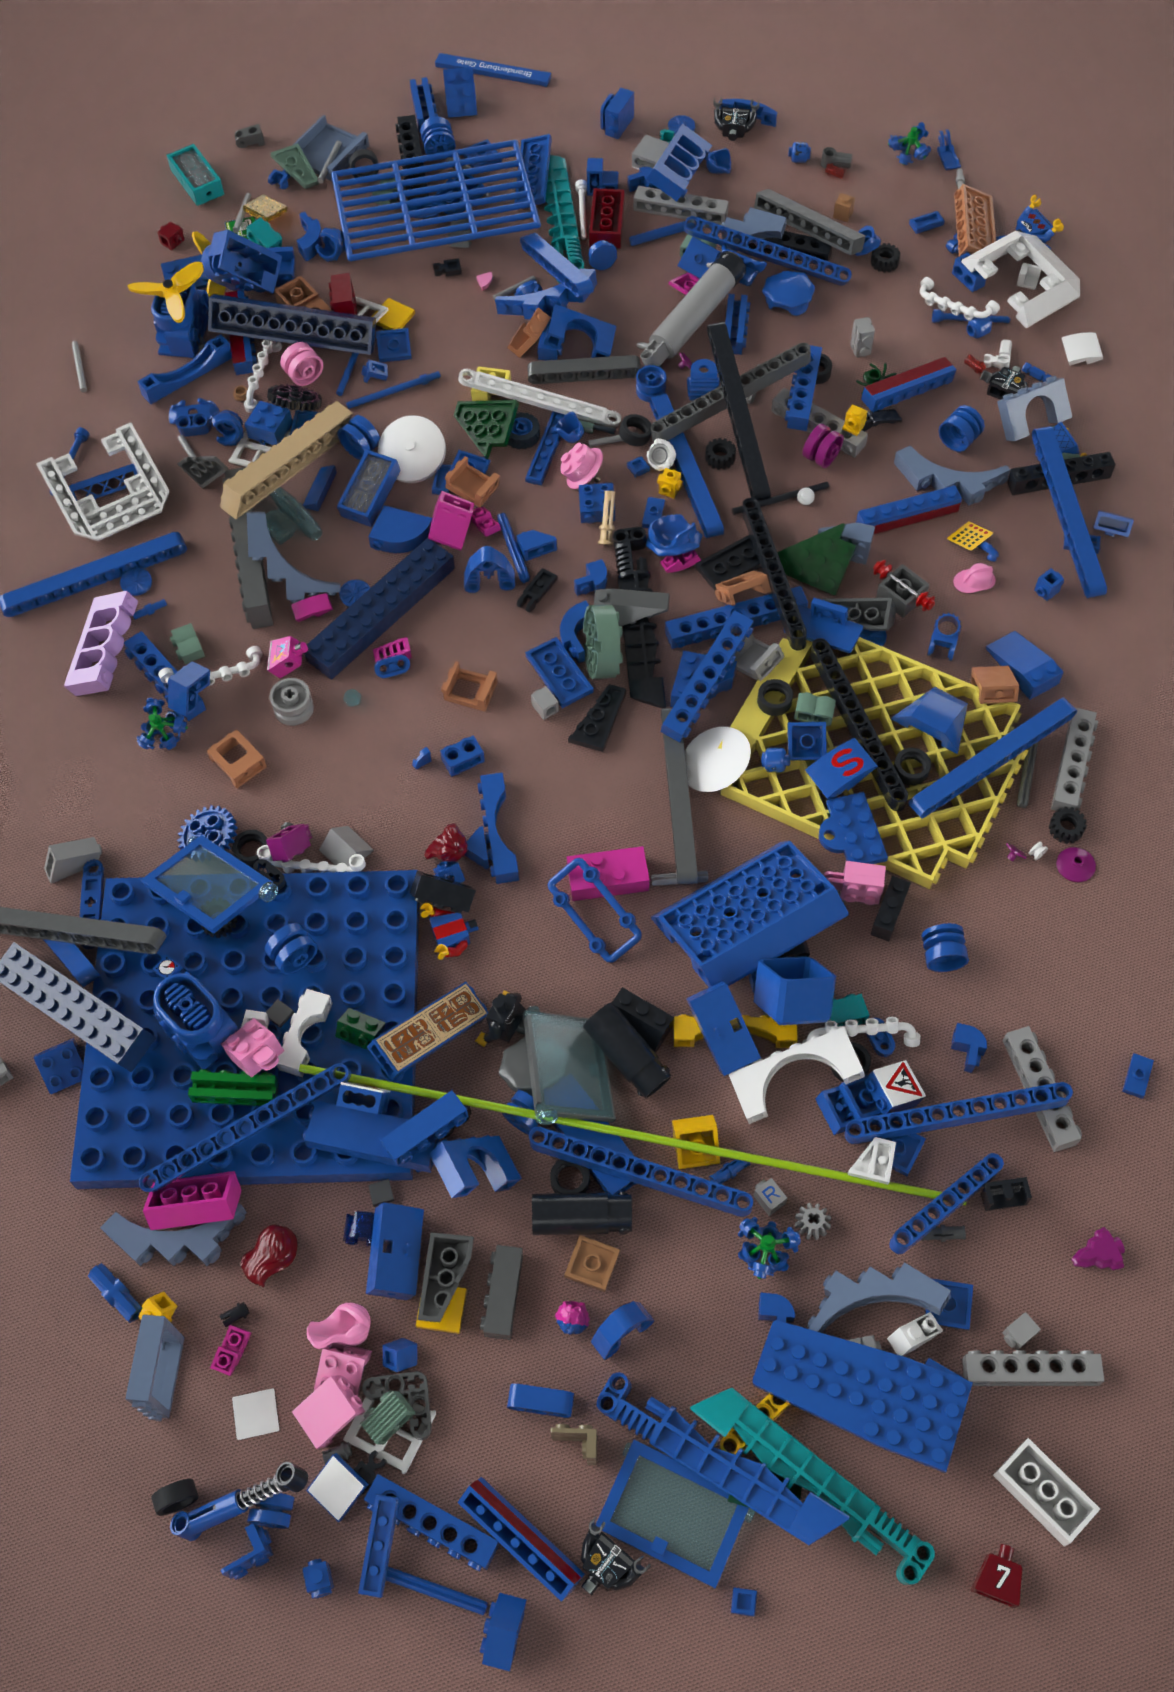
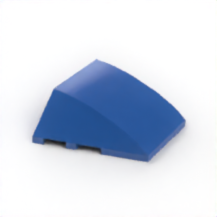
M934 687L893 716L891 720L906 728L911 725L942 741L941 746L958 754L968 703Z

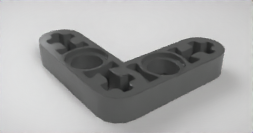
M408 1372L378 1376L364 1381L362 1390L366 1398L379 1400L385 1394L383 1390L376 1389L375 1394H371L370 1391H367V1388H370L372 1383L376 1387H382L381 1382L385 1381V1390L388 1392L390 1391V1382L399 1380L401 1382L399 1392L403 1396H408V1403L412 1408L416 1400H423L426 1403L423 1411L416 1412L410 1418L412 1435L417 1440H425L430 1436L432 1425L427 1378L423 1373ZM417 1377L420 1378V1381H424L420 1384V1388L417 1389L415 1385H408L409 1390L405 1391V1378H408V1383L415 1382ZM427 1415V1418H422V1423L427 1429L420 1435L418 1431H415V1428L419 1427V1420L413 1417Z

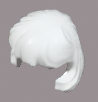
M655 439L654 444L647 451L648 463L658 471L672 467L676 458V451L673 445L664 439Z

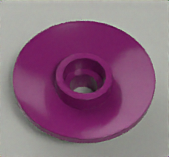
M1070 847L1063 850L1058 855L1056 861L1059 873L1065 879L1072 882H1085L1093 876L1096 870V863L1092 855L1078 847Z

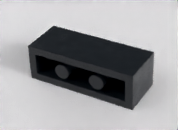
M421 871L416 872L410 894L415 897V901L426 903V901L433 902L432 905L438 908L447 906L456 913H462V911L469 913L476 893L472 886Z
M892 876L870 935L888 942L890 941L911 882Z

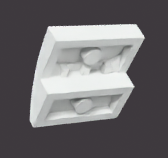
M1077 333L1061 337L1069 366L1086 361L1088 365L1103 360L1096 333Z

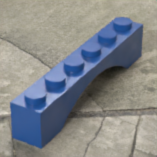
M220 334L207 341L198 355L183 367L168 373H151L137 382L142 396L151 405L232 359L230 343Z
M503 772L481 775V783L477 784L479 795L483 794V799H480L481 811L485 810L486 815L482 816L484 827H488V832H485L486 844L490 843L491 849H487L489 860H493V866H490L491 877L496 878V884L519 881L516 855L502 842L496 828L498 812L506 799Z

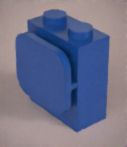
M620 88L615 96L610 93L603 102L600 110V127L602 130H605V135L619 139L634 118V91Z

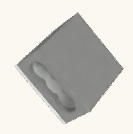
M645 135L632 153V167L640 170V167L654 168L669 143Z

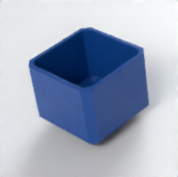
M810 957L760 959L757 966L753 1002L779 1025L826 1023L832 1014L836 975Z

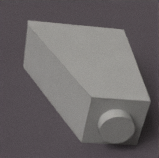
M95 837L49 845L44 870L50 884L82 871L87 861L99 860L100 855H102L101 845L97 844Z

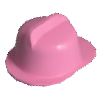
M977 563L970 569L957 573L953 583L955 588L962 593H974L992 588L996 580L992 573V566Z

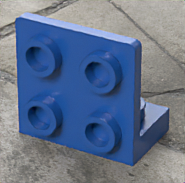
M74 1038L35 1054L33 1057L50 1094L82 1081L84 1064L77 1051V1043Z

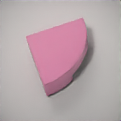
M492 272L476 276L482 291L487 289L493 280Z

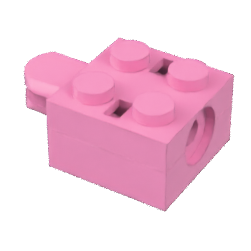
M846 861L843 873L827 871L824 873V876L836 890H841L840 897L846 902H863L867 905H879L884 888L886 866Z
M255 1018L245 1023L242 1028L230 1035L221 1044L231 1061L251 1078L262 1069L268 1071L274 1068L279 1062L278 1056L284 1052L276 1036Z

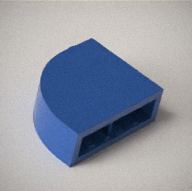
M384 505L368 536L370 548L389 553L412 551L428 538L432 518Z

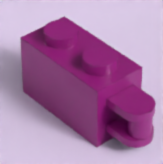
M308 824L288 826L266 839L273 861L289 862L293 860V856L304 853V849L311 846L309 839L312 838V834Z

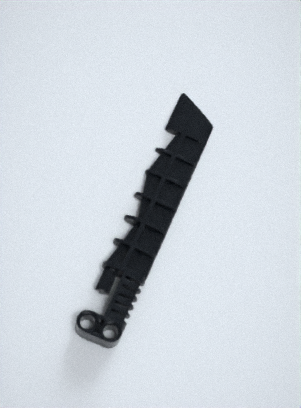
M631 527L616 530L613 533V540L616 552L615 557L617 558L616 568L618 569L619 589L653 592L652 589L648 588L651 573L648 571L647 559L639 557V559H636L637 570L633 568L632 551L641 550L646 547L647 536L645 529L642 527ZM645 617L637 620L635 624L631 625L629 623L623 626L630 698L651 706L666 708L663 677H653L655 664L661 663V659H656L659 642L656 640L653 629L657 628V624L650 623L648 618Z

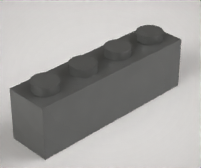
M497 1245L496 1252L492 1251L490 1264L494 1265L493 1272L488 1274L487 1286H490L489 1295L485 1294L484 1308H487L486 1317L482 1316L480 1330H483L485 1337L511 1340L523 1261V1248Z

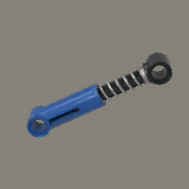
M284 1462L278 1467L272 1479L268 1477L266 1482L261 1481L259 1485L254 1484L253 1488L247 1487L246 1491L237 1489L188 1513L184 1511L178 1512L171 1520L170 1530L172 1534L188 1541H195L202 1532L246 1512L248 1507L253 1506L254 1503L258 1504L261 1500L265 1501L267 1497L271 1498L274 1494H279L280 1492H287L289 1490L300 1492L307 1485L308 1473L305 1469L291 1462Z

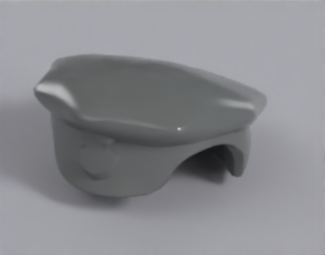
M526 1037L504 1050L499 1075L514 1092L521 1090L533 1097ZM536 1038L542 1089L544 1090L553 1084H557L558 1080L564 1076L568 1055L551 1039Z

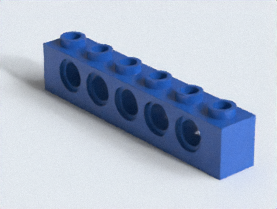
M810 345V363L795 371L794 373H797V375L793 374L792 385L794 386H791L789 395L792 399L789 398L787 409H790V411L786 410L785 421H788L787 428L807 431L822 347Z
M140 631L124 642L126 648L124 652L130 660L134 659L136 667L140 671L143 670L145 672L144 675L150 683L152 681L155 683L156 690L160 694L163 693L168 702V684L163 683L158 674L160 670L167 667L171 668L174 674L178 671L147 636ZM199 695L198 708L185 717L187 721H190L206 710L204 702Z
M377 1474L364 1498V1501L368 1504L367 1509L373 1512L376 1494L400 1498L395 1525L399 1526L401 1522L408 1526L407 1531L417 1537L422 1534L428 1537L427 1542L439 1549L440 1545L449 1549L447 1554L459 1560L460 1557L469 1560L467 1565L479 1572L481 1568L487 1571L500 1545L496 1539ZM409 1507H415L417 1511L412 1519L405 1518V1511ZM429 1518H434L437 1521L436 1527L433 1530L425 1529V1522ZM450 1529L456 1530V1539L451 1542L446 1541L445 1533ZM473 1540L477 1542L475 1552L467 1553L465 1551V1545L468 1541Z

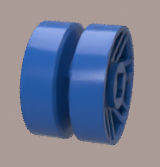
M647 365L638 370L636 374V394L641 400L650 402V397L666 393V373L661 367Z
M518 1090L511 1098V1102L507 1103L510 1106L534 1110L533 1097L521 1090ZM502 1113L509 1123L528 1135L533 1128L538 1127V1123L542 1122L541 1120Z
M279 1493L274 1494L271 1498L267 1497L265 1501L261 1500L258 1504L254 1503L253 1505L260 1508L249 1509L247 1522L263 1527L289 1529L291 1515L282 1511L293 1510L295 1497Z

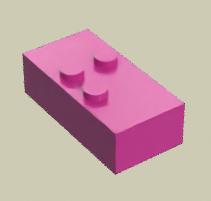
M643 846L566 856L567 864L575 858H582L590 867L597 868L600 872L599 879L613 896L649 891L650 880ZM577 866L568 874L572 901L604 897L593 883L587 882L584 879V871L580 866Z
M235 1171L180 1178L158 1191L149 1192L143 1213L150 1230L234 1219L242 1190Z

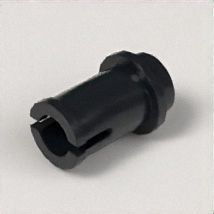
M238 1302L237 1306L220 1314V1318L225 1320L223 1324L225 1327H228V1325L241 1318H247L250 1312L245 1302Z

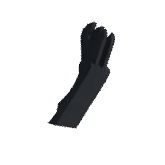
M895 409L868 411L862 431L865 432L871 427H876L883 423L894 424L902 422V418Z

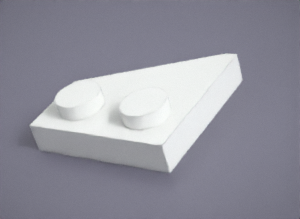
M875 1137L850 1168L848 1175L888 1185L896 1142Z

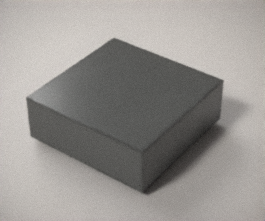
M277 999L266 1013L269 1020L281 1028L294 1014V1011Z
M389 1179L368 1185L374 1207L379 1206L383 1202L389 1203L394 1201Z

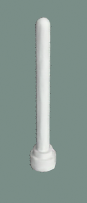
M581 179L576 181L575 189L579 194L581 239L586 240L585 193L587 191V181Z

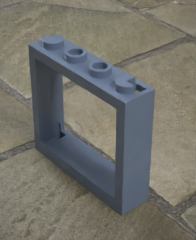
M142 1315L125 1398L132 1404V1407L137 1408L138 1412H142L143 1416L148 1417V1420L162 1421V1418L170 1417L185 1338L165 1316Z

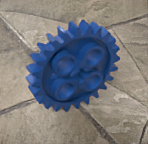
M211 805L209 810L204 807L202 812L197 809V815L190 814L191 819L184 820L187 823L186 826H181L183 832L178 833L181 837L177 840L180 844L178 846L180 850L200 835H203L222 849H231L229 843L235 842L232 837L237 836L235 830L238 827L235 825L237 822L230 812L225 808L222 809L220 806L215 808ZM199 846L186 856L190 861L193 860L195 863L200 861L202 864L205 863L206 859L211 862L212 857H215L217 860L219 859L202 846Z

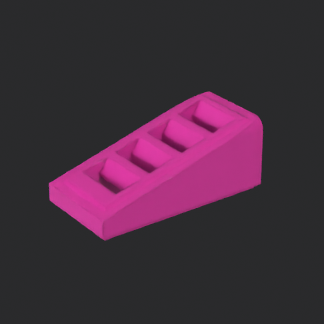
M407 637L373 649L375 662L398 654H403L408 659H412ZM383 653L384 657L380 659L379 654Z

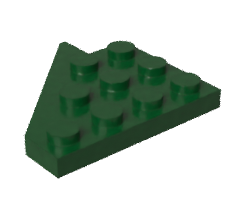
M517 400L458 401L453 416L483 456L489 459L492 447H507L519 403Z
M842 523L778 551L777 553L785 575L832 595H837L857 546L841 539L846 524Z

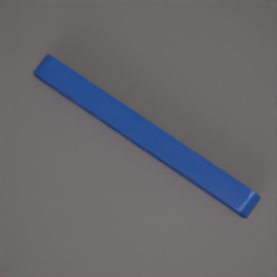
M695 216L688 217L684 224V231L688 235L721 246L726 245L727 248L840 286L846 285L852 276L850 269ZM694 223L696 227L690 229L687 224ZM709 228L711 233L705 234L703 229ZM724 233L726 238L720 239L718 234ZM739 238L741 243L736 244L733 242V239ZM754 243L756 245V248L751 249L749 248L748 244ZM769 248L772 253L766 254L763 249ZM784 253L787 258L781 259L779 254ZM799 258L802 264H796L794 259ZM814 263L817 269L812 270L809 264ZM829 268L832 274L827 275L824 269ZM843 273L847 276V279L842 280L839 275Z
M666 393L649 398L650 407L656 421L674 411ZM684 432L668 440L676 451L675 467L678 472H681L683 486L705 538L723 535L724 527Z
M1051 426L1033 429L1032 440L1086 598L1105 595L1107 593V585L1054 430Z
M169 533L5 593L0 596L1 610L6 617L22 614L122 577L128 570L134 568L144 569L182 555L187 551V546L181 533Z
M1064 697L1059 699L913 796L908 805L920 818H925L1070 721L1077 714V710Z
M342 1063L332 1065L147 1171L139 1179L140 1188L145 1192L160 1190L339 1087L341 1082H347L351 1077L350 1068ZM338 1068L345 1069L346 1074L342 1079H337L335 1076ZM321 1078H324L327 1082V1086L323 1090L317 1088V1081ZM302 1089H306L308 1092V1097L304 1101H300L298 1098V1093ZM282 1100H287L289 1108L282 1112L279 1104ZM267 1110L270 1113V1119L264 1123L261 1121L260 1115L263 1111ZM248 1121L251 1124V1130L245 1134L241 1128L242 1124ZM227 1132L232 1135V1140L229 1144L223 1142V1135ZM207 1143L213 1146V1151L210 1155L204 1153V1146ZM188 1154H191L194 1158L191 1166H187L185 1163V1157ZM169 1165H172L175 1169L171 1177L166 1174V1168ZM150 1176L155 1178V1185L152 1188L147 1185V1179Z
M1059 1082L855 1119L847 1123L845 1139L850 1144L872 1142L875 1137L888 1139L1059 1108L1068 1104L1072 1097L1073 1089L1068 1083ZM1057 1092H1063L1066 1095V1097H1059L1057 1095ZM1041 1095L1046 1101H1039L1036 1096ZM1021 1099L1025 1105H1019L1015 1100ZM994 1103H1001L1004 1109L997 1108ZM979 1106L984 1112L978 1113L974 1110V1107ZM959 1110L963 1113V1116L958 1117L953 1111ZM939 1114L943 1119L935 1120L932 1115ZM912 1118H919L922 1123L915 1124ZM897 1121L901 1124V1127L895 1128L891 1125V1122ZM877 1125L881 1130L878 1132L872 1131L870 1126ZM857 1129L860 1134L852 1135L849 1130Z
M535 1127L529 1133L530 1146L536 1152L739 1217H746L752 1211L753 1198L747 1192L543 1127ZM542 1136L544 1140L537 1143L534 1141V1138ZM558 1142L564 1144V1147L561 1149H556L553 1146ZM576 1149L584 1150V1154L580 1156L575 1155L573 1152ZM601 1155L605 1159L602 1162H597L594 1160V1157ZM616 1162H623L625 1166L619 1169L614 1164ZM642 1168L645 1170V1173L637 1175L634 1171ZM663 1175L666 1179L659 1182L655 1179V1176ZM683 1181L686 1187L678 1188L675 1183ZM704 1188L707 1193L700 1195L696 1192V1189ZM724 1194L728 1200L724 1202L719 1201L717 1196ZM739 1201H745L749 1206L747 1208H741L738 1206L737 1203Z

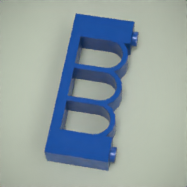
M682 123L646 180L677 202L680 196L683 198L687 193V185L702 161L706 160L712 145Z

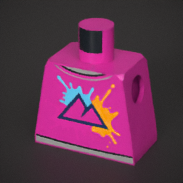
M292 636L271 641L267 671L278 678H282L300 667L302 664V654L308 651L306 643L299 642Z

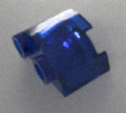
M356 1211L354 1216L346 1215L343 1235L345 1244L357 1245L358 1241H366V1245L371 1246L374 1222L373 1212Z

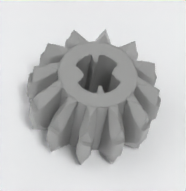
M807 1203V1209L801 1206L799 1209L800 1213L795 1215V1218L798 1220L795 1222V1227L801 1228L799 1230L800 1235L807 1233V1240L810 1239L811 1235L814 1236L815 1240L819 1239V1234L825 1237L827 1234L826 1230L831 1228V1224L828 1223L831 1220V1216L825 1215L827 1212L826 1208L819 1210V1203L815 1205V1208L812 1207L811 1203ZM814 1219L817 1220L816 1223H815V1222H813L812 1224L809 1223V1220H811V1221H813Z

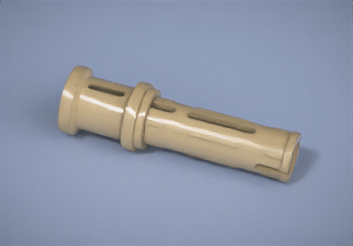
M604 491L602 524L599 526L601 533L598 544L613 545L612 535L615 527L612 524L616 492Z

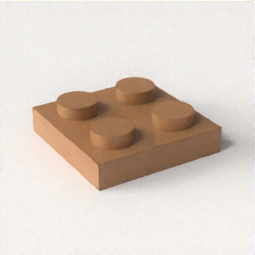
M579 1235L564 1277L605 1292L620 1254V1249Z

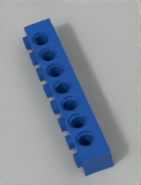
M802 587L791 588L796 604L808 608V600ZM768 594L735 603L736 605L734 606L726 605L666 621L665 634L671 649L682 648L685 645L700 643L711 638L716 639L734 610L754 620L752 628L780 620L772 595Z
M735 610L733 611L663 722L661 733L679 743L683 737H688L691 731V724H696L701 715L699 711L701 708H706L710 700L708 699L709 695H714L719 686L717 685L719 679L723 680L727 674L726 668L728 665H733L736 659L734 655L737 651L741 652L745 645L744 639L751 636L754 630L752 628L754 620ZM714 661H720L722 664H716ZM705 675H710L713 678H707ZM697 689H701V690H703L704 692H703V693H699V692H697L696 690H697ZM691 703L695 707H689L687 704ZM678 718H684L686 721L681 722Z

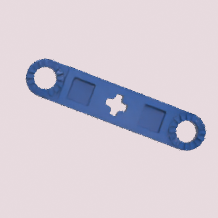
M99 860L87 861L83 866L79 916L82 918L101 920L104 867ZM93 866H98L96 873H90L89 869ZM93 900L95 903L92 904V907H89L88 904ZM81 945L84 949L95 948V946Z

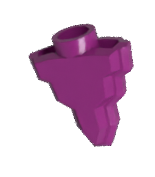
M1103 1227L1094 1232V1237L1087 1240L1086 1247L1079 1249L1071 1260L1075 1267L1088 1268L1095 1265L1100 1269L1110 1268L1114 1271L1124 1268L1121 1254L1125 1253V1248L1119 1237L1113 1238L1110 1232Z

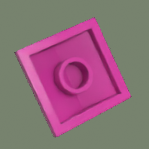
M688 272L669 281L668 284L686 295L698 282L699 278Z

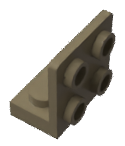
M556 1424V1428H551L552 1440L582 1441V1455L584 1459H587V1465H597V1429H592L591 1425H579V1428H569L568 1424Z

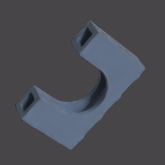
M1056 376L1046 378V381L1043 383H1033L1030 388H1021L1017 390L1018 393L1004 395L1003 399L997 401L1007 441H1017L1029 436L1025 413L1027 405L1036 396L1040 397L1045 404L1049 423H1060L1072 418L1064 378H1057Z

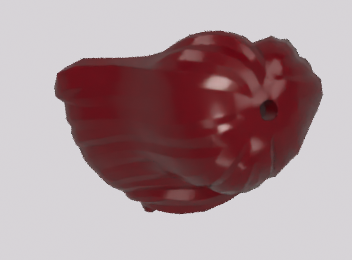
M456 823L448 824L444 828L443 833L437 836L432 844L428 846L425 850L426 860L437 857L442 861L451 862L458 861L465 855L468 850L467 840Z
M272 1224L265 1227L260 1232L255 1247L241 1258L240 1265L246 1278L255 1285L265 1287V1282L271 1275L287 1268L294 1261L298 1247L296 1235L286 1226Z

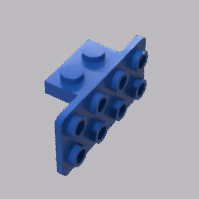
M813 598L811 609L797 605L807 630L808 641L813 642L817 638H823L829 643L831 648L846 653L852 652L863 631V625L847 620L848 608L817 598Z

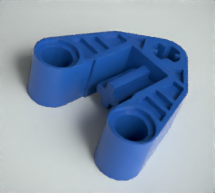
M490 546L481 547L469 558L464 571L465 591L468 593L478 592L480 590V571H483L487 579H491V576H494L495 570H497L500 588L505 591L514 589L515 571L506 556Z
M632 1301L620 1306L609 1315L597 1329L591 1343L601 1357L607 1360L619 1350L623 1337L635 1328L639 1333L645 1331L655 1320L642 1303Z

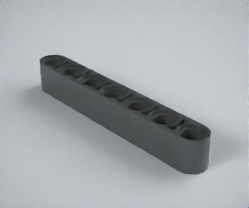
M636 355L530 362L527 365L528 381L532 384L636 378L641 364L640 358Z

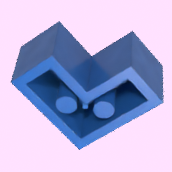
M588 158L587 196H593L594 188L618 189L619 171H603V158Z
M191 661L174 675H171L168 679V708L185 717L198 708V693L210 685V670Z
M499 1593L497 1601L491 1603L489 1611L491 1619L486 1618L483 1633L487 1634V1638L483 1637L480 1653H484L483 1665L506 1671L511 1670L518 1635L524 1619L526 1599Z

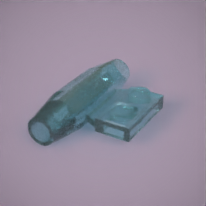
M281 487L270 494L279 510H271L266 513L267 527L271 537L279 546L290 539L296 529L313 541L321 537L323 531L312 514L293 495Z

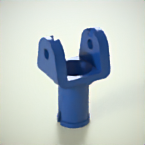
M275 169L269 175L268 183L271 185L279 183V188L284 190L289 187L288 179L291 175L285 170L278 171Z

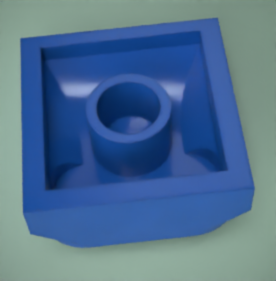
M826 722L787 723L788 755H790V760H818L827 754Z

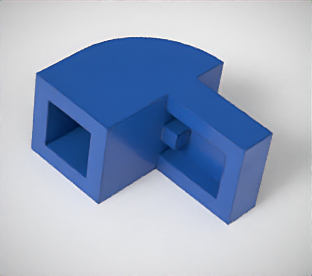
M640 167L639 173L628 175L627 188L629 192L637 190L638 186L659 189L646 180L653 168Z
M603 559L586 564V576L574 580V591L577 596L591 591L595 593V590L606 589L607 568Z
M957 1023L953 1032L951 1049L967 1052L965 1072L972 1073L975 1066L979 1067L981 1056H984L987 1050V1041L983 1033L977 1028Z
M760 1293L758 1320L794 1322V1308L785 1297L772 1293Z

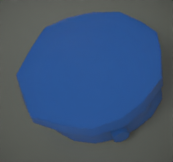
M865 226L858 231L866 237L862 251L856 253V256L868 254L880 246V236L875 234L872 226Z
M604 240L596 242L589 249V264L594 269L600 271L610 268L617 259L616 247Z

